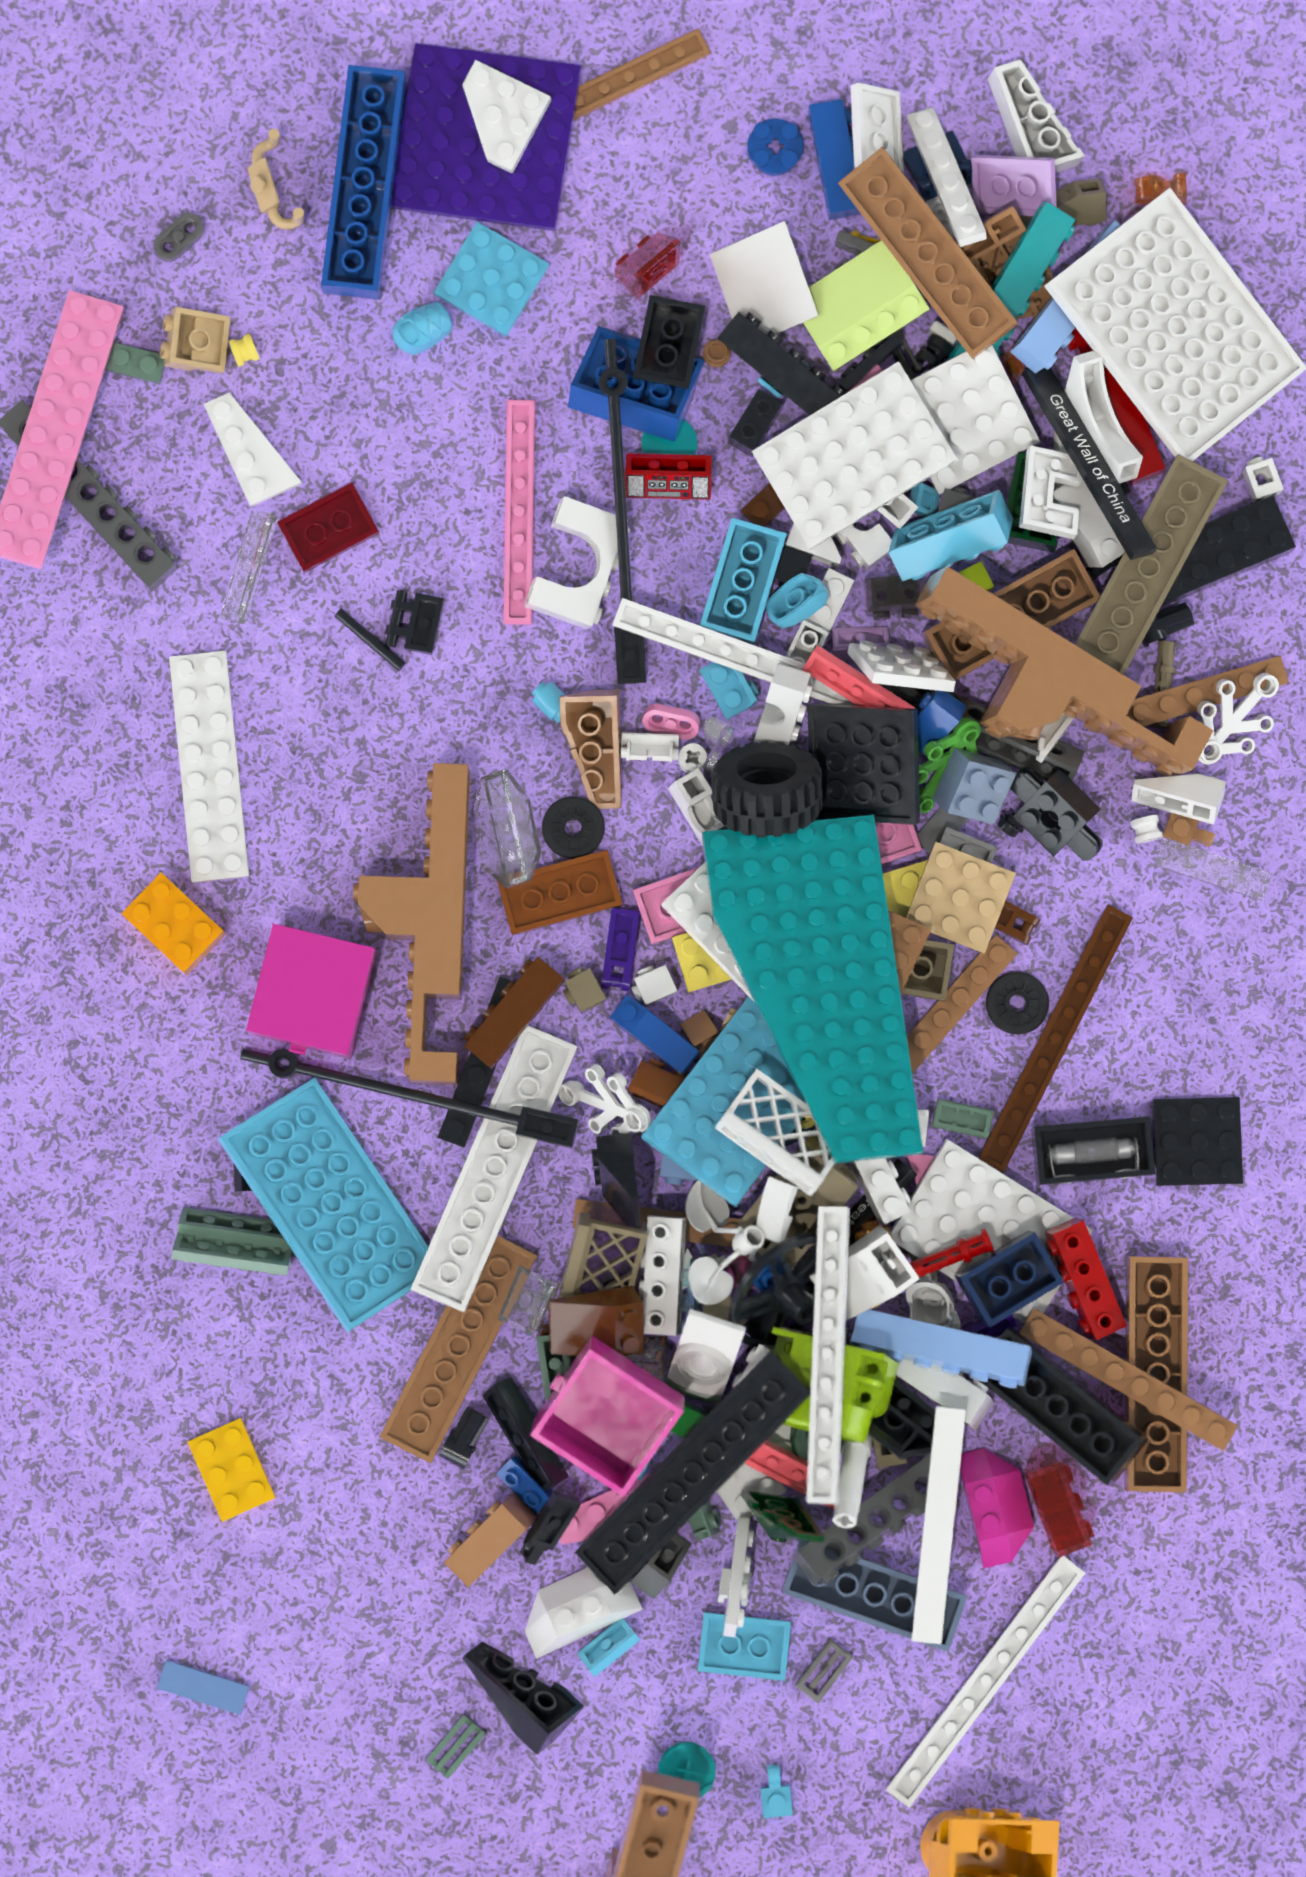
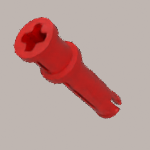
M984 1228L981 1229L979 1234L966 1239L958 1238L955 1245L931 1253L909 1264L918 1277H921L962 1260L964 1263H969L976 1256L987 1252L990 1254L995 1252L988 1233ZM983 1243L982 1245H979L972 1249L970 1248L971 1246H974L976 1244ZM958 1251L960 1252V1253L957 1254V1255H954V1256L951 1255V1254L956 1253V1252H958ZM943 1257H947V1258L944 1259V1260H941V1261L936 1262V1263H934V1264H931V1265H929V1266L923 1267V1265H926V1264H928V1263H931V1262L936 1261V1260H938V1259H941V1258H943Z

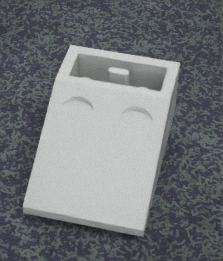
M881 1225L848 1247L845 1321L897 1296L920 1279ZM816 1271L809 1275L814 1284L816 1280Z

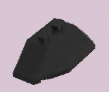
M895 1379L888 1408L883 1415L872 1417L868 1435L899 1459L931 1454L935 1409Z

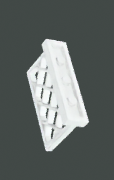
M758 1069L755 1070L715 1127L719 1132L809 1196H812L834 1165L832 1157L828 1160L827 1154L830 1153L826 1149L816 1122V1130L802 1132L799 1117L809 1116L814 1120L807 1104ZM756 1079L767 1086L769 1096L754 1098L752 1085ZM746 1093H748L749 1099H743ZM775 1100H787L791 1103L793 1113L778 1115ZM770 1101L773 1116L758 1118L755 1103ZM750 1104L753 1119L743 1120L733 1112L738 1105ZM794 1118L797 1133L782 1135L779 1120ZM774 1121L777 1136L766 1137L761 1133L759 1123ZM818 1135L821 1150L806 1152L803 1137ZM798 1138L801 1153L790 1154L785 1150L783 1140ZM822 1155L824 1168L820 1174L809 1167L807 1157Z

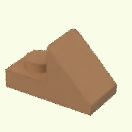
M705 1010L679 1023L689 1043L700 1051V1054L697 1056L700 1060L719 1036L718 1030Z

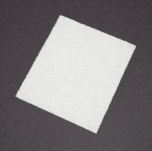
M785 221L709 254L732 319L738 311L745 314L750 311L762 321L759 326L767 333L771 329L778 334L819 316Z

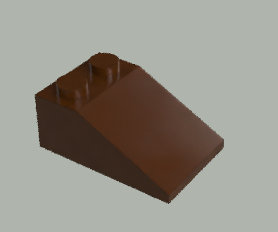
M633 1286L548 1300L549 1347L551 1354L579 1355L591 1336L596 1337L623 1356L644 1353L643 1301Z

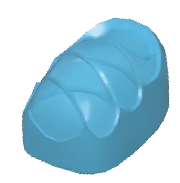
M433 302L416 308L402 316L392 328V337L399 349L415 355L428 350L444 339L452 330V321L443 305Z
M800 573L786 582L769 598L766 604L768 616L772 622L782 629L792 627L808 619L827 604L829 598L828 590L820 579Z

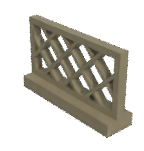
M579 1212L558 1298L584 1294L580 1289V1285L590 1279L598 1288L595 1292L613 1289L618 1285L627 1287L625 1284L627 1280H629L628 1286H633L634 1288L648 1231L591 1219V1214ZM594 1230L607 1231L611 1239L598 1245L593 1238ZM628 1236L640 1238L638 1246L629 1251L620 1242V1240ZM616 1244L622 1255L609 1261L603 1250ZM598 1253L605 1264L592 1271L586 1262L588 1258ZM627 1260L632 1270L620 1277L614 1266ZM609 1269L616 1280L603 1286L596 1276Z

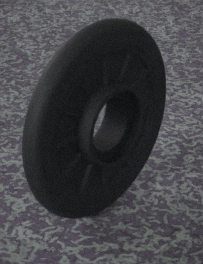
M569 796L557 800L548 808L543 817L542 834L546 844L554 853L565 858L575 859L589 855L599 846L604 836L605 825L600 810L591 801L582 797ZM570 820L579 821L582 826L579 834L569 835L565 831L566 823Z
M1010 972L1000 976L990 986L986 996V1010L990 1020L1000 1030L1009 1034L1020 1035L1035 1030L1044 1021L1049 1008V999L1045 987L1037 978L1024 972ZM1020 995L1024 998L1025 1007L1023 1010H1012L1009 1005V1000L1012 996Z

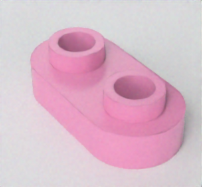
M662 704L649 705L645 709L642 719L643 725L648 731L655 734H679V739L683 740L694 738L698 734L700 719L694 712Z

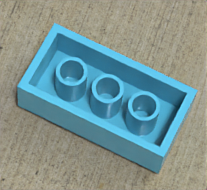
M1000 490L903 525L901 529L895 528L889 548V555L902 581L910 578L917 580L924 577L929 571L935 569L942 570L962 559L964 561L972 560L981 552L989 549L990 551L1001 549L1008 543L1013 518Z
M736 518L731 519L700 626L755 645L787 533Z

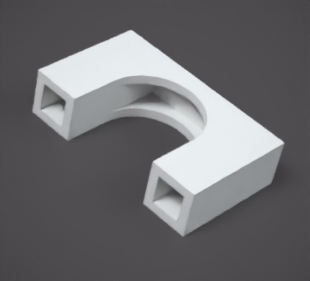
M564 496L559 500L551 527L580 537L591 546L596 557L594 576L588 584L576 588L562 586L537 576L532 580L524 607L589 629L593 626V623L597 625L603 609L599 605L602 597H607L612 582L608 581L611 570L616 571L619 564L616 515Z

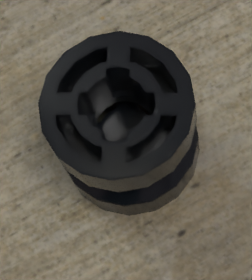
M931 334L926 340L925 348L918 351L915 359L922 365L925 361L931 365L928 370H931L942 364V361L950 356L953 347L940 336Z

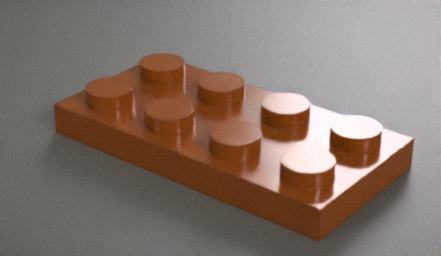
M608 850L497 879L512 936L623 906Z

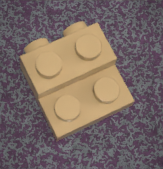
M175 307L169 314H165L163 331H168L167 342L163 341L160 348V358L165 359L164 366L187 371L196 369L218 374L224 373L230 316Z

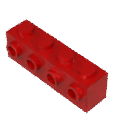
M1073 1218L1045 1231L1047 1237L1045 1246L1049 1254L1056 1259L1058 1264L1056 1269L1069 1291L1066 1294L1067 1300L1072 1309H1076L1080 1319L1077 1320V1324L1081 1333L1097 1341L1127 1327L1084 1220Z

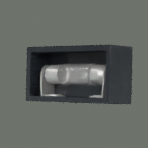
M1150 1116L1031 1128L1036 1186L1125 1179L1156 1174Z

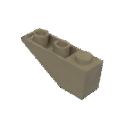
M1101 178L1073 181L1056 191V207L1076 219L1072 226H1092L1100 222H1107L1106 190ZM1019 215L1027 227L1033 216Z

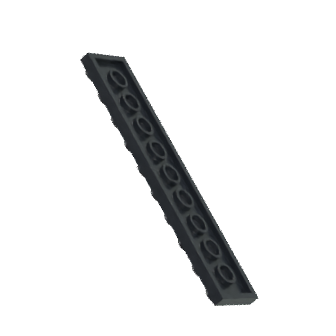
M774 1349L770 1350L575 1553L608 1586L614 1595L617 1594L641 1570L649 1559L667 1544L811 1396V1388Z

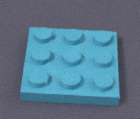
M476 222L435 289L434 295L507 337L548 270L550 263Z

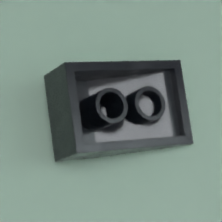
M650 295L633 378L689 390L706 306Z
M631 1133L597 1136V1148L591 1149L593 1166H599V1168H594L595 1185H601L603 1198L628 1227L641 1229Z

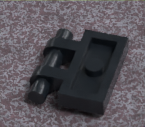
M397 590L395 600L391 601L390 609L392 614L390 624L386 625L384 633L387 635L385 646L396 648L398 637L406 638L404 650L433 655L444 598L416 593L414 603L406 602L408 592ZM403 613L411 614L408 628L401 627Z

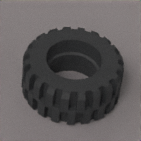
M761 741L760 744L748 743L741 748L739 746L735 747L730 753L726 752L713 767V811L724 826L727 825L734 832L740 831L742 835L750 836L752 834L757 835V837L766 838V836L781 837L785 833L789 835L796 833L799 828L804 829L811 822L813 823L822 809V770L820 764L805 749L800 750L798 746L793 744L788 746L784 742L769 743V741Z

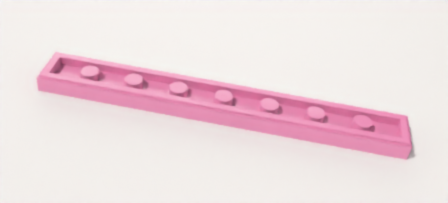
M507 400L503 625H532V609L524 607L533 580L535 400Z

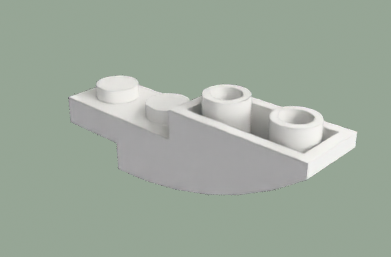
M831 568L828 569L822 581L828 590V602L808 619L802 621L785 657L806 664L817 645L823 648L854 584V579Z

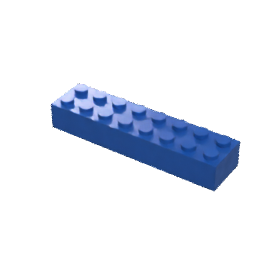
M348 65L321 280L323 294L380 300L391 198L406 89L405 71Z

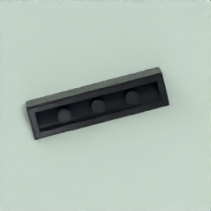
M509 1377L496 1383L482 1396L526 1472L546 1492L568 1478V1473L557 1454L531 1436L535 1416L514 1380Z

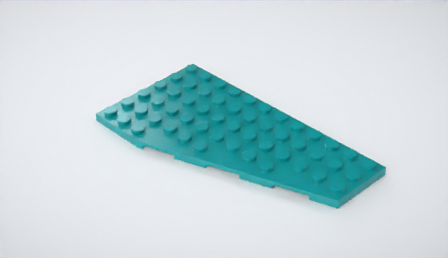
M874 815L816 820L804 829L799 828L796 833L790 835L785 833L781 837H774L772 835L761 838L752 834L746 836L742 835L740 831L734 832L730 829L702 832L713 919L716 925H718L738 965L737 968L778 1045V1050L819 1128L818 1131L834 1163L922 1154L923 1145Z

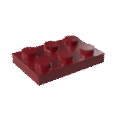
M353 482L277 521L304 573L380 534Z

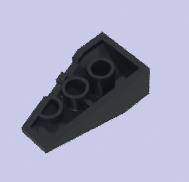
M483 1641L463 1657L464 1662L515 1735L536 1755L553 1743L584 1708V1705L562 1685L554 1681L552 1687H549L536 1679L539 1674L537 1671L530 1668L529 1672H525L515 1668L513 1658Z

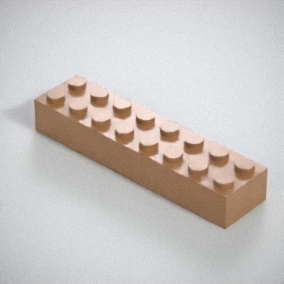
M1126 1257L1125 1322L1127 1327H1125V1360L1187 1395L1188 1258ZM1125 1395V1420L1149 1440L1124 1471V1491L1187 1493V1430Z

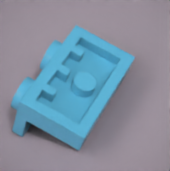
M714 662L699 670L726 720L757 705L756 697L759 695V692L752 680L746 681L742 672Z

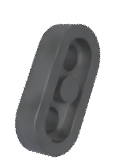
M184 213L164 229L154 240V250L158 258L165 262L175 261L199 241L204 233V226L200 217L194 213ZM193 225L195 227L194 232L186 233V226ZM168 243L174 245V249L171 252L164 251V246Z

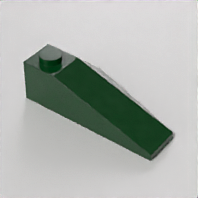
M742 1490L741 1497L771 1540L782 1543L786 1542L787 1539L808 1542L825 1541L824 1534L797 1498Z

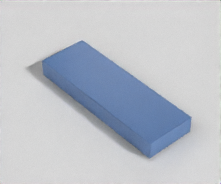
M166 1660L157 1689L241 1715L250 1686Z

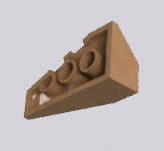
M620 689L589 690L560 696L561 727L568 740L573 759L576 761L589 801L595 804L598 809L621 808Z

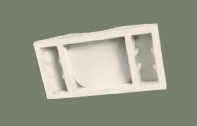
M690 1309L665 1384L682 1395L717 1406L722 1399L746 1327Z

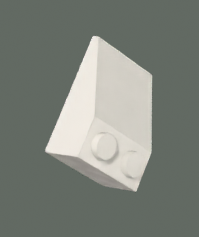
M1083 479L1082 484L1078 488L1062 484L1054 489L1053 502L1055 504L1080 509L1077 536L1073 541L1087 567L1103 568L1124 554L1125 550Z

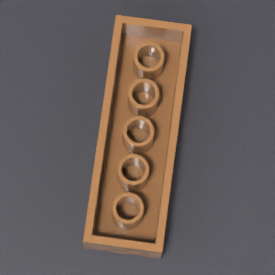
M1075 549L993 593V595L1048 629L1098 602L1101 597ZM942 622L921 634L931 654L948 670V673L954 680L963 677L994 659L993 653L985 648L981 650L972 646L969 643L970 639L962 634L956 635L951 633Z

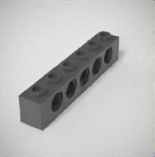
M931 1454L862 1503L857 1516V1523L854 1527L842 1528L833 1524L822 1532L825 1536L824 1542H809L797 1551L794 1560L814 1586H817L822 1581L828 1584L839 1575L838 1569L845 1564L848 1568L853 1566L862 1558L860 1553L869 1548L873 1551L885 1541L883 1536L890 1531L893 1534L898 1533L907 1525L905 1520L914 1515L918 1518L925 1513L927 1493L917 1491L915 1484L921 1483L927 1488ZM892 1501H902L906 1509H897ZM870 1517H879L883 1525L875 1526L870 1521ZM847 1533H856L860 1537L861 1542L854 1543L850 1541ZM824 1550H834L838 1558L829 1559L825 1555Z

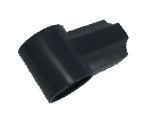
M1186 602L1157 613L1142 641L1144 648L1149 647V644L1154 641H1163L1171 634L1194 626L1193 615Z
M468 1407L458 1422L454 1433H450L438 1456L464 1470L476 1449L475 1444L486 1427L489 1418Z

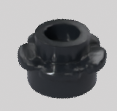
M1015 813L1000 814L1001 819L998 821L997 826L1004 833L1015 838L1019 832L1022 833L1024 831L1023 826L1013 817Z

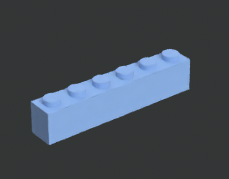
M1114 220L1106 226L1087 252L1118 229L1121 224ZM1053 297L1050 298L1010 350V353L1035 374L1042 368L1048 370L1058 359V356L1055 354L1060 347L1064 349L1074 338L1071 332L1075 326Z
M867 1310L857 1315L851 1339L853 1347L885 1354L896 1362H902V1359L914 1361L913 1364L915 1366L930 1369L931 1365L941 1367L943 1372L951 1375H959V1372L971 1374L970 1377L972 1379L987 1382L988 1378L998 1380L1000 1385L1008 1388L1025 1385L1032 1355L1031 1346L873 1310Z

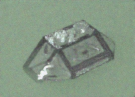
M507 769L483 776L480 779V788L476 794L471 811L482 867L505 888L531 881L542 853L530 798Z

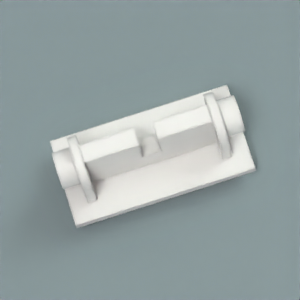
M622 732L621 758H627L626 761L647 760V757L652 758V761H669V763H672V760H678L679 734Z

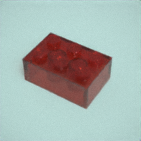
M1055 1460L1023 1472L1053 1554L1057 1557H1062L1092 1546L1090 1538L1094 1537L1090 1522L1085 1519L1083 1520L1080 1513L1084 1506L1079 1493H1075L1071 1489L1070 1483L1074 1479L1069 1466Z

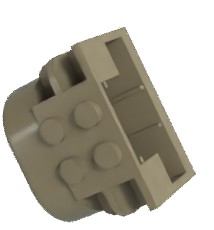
M809 1136L804 1142L806 1152L821 1150L819 1139L816 1136ZM822 1155L807 1157L809 1167L820 1174L824 1168ZM850 1162L834 1163L812 1196L798 1188L788 1214L793 1218L785 1239L802 1233H817L818 1207H848L845 1203L859 1188L857 1177ZM780 1174L775 1177L779 1181L795 1186ZM763 1193L735 1228L742 1226L744 1230L749 1226H756ZM764 1238V1244L758 1251L764 1254L778 1243ZM817 1244L798 1246L783 1253L791 1269L810 1246L815 1247ZM775 1259L774 1263L777 1267H779L777 1260Z

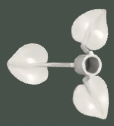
M698 1180L691 1187L685 1203L686 1216L690 1224L699 1232H706L712 1228L715 1233L736 1234L732 1241L734 1253L719 1266L710 1257H700L691 1264L688 1271V1280L693 1296L702 1304L713 1305L725 1300L733 1289V1279L723 1269L739 1255H749L748 1258L753 1262V1265L763 1255L758 1249L764 1244V1234L756 1226H749L744 1230L742 1226L737 1228H719L724 1226L729 1219L730 1211L728 1204L724 1198Z

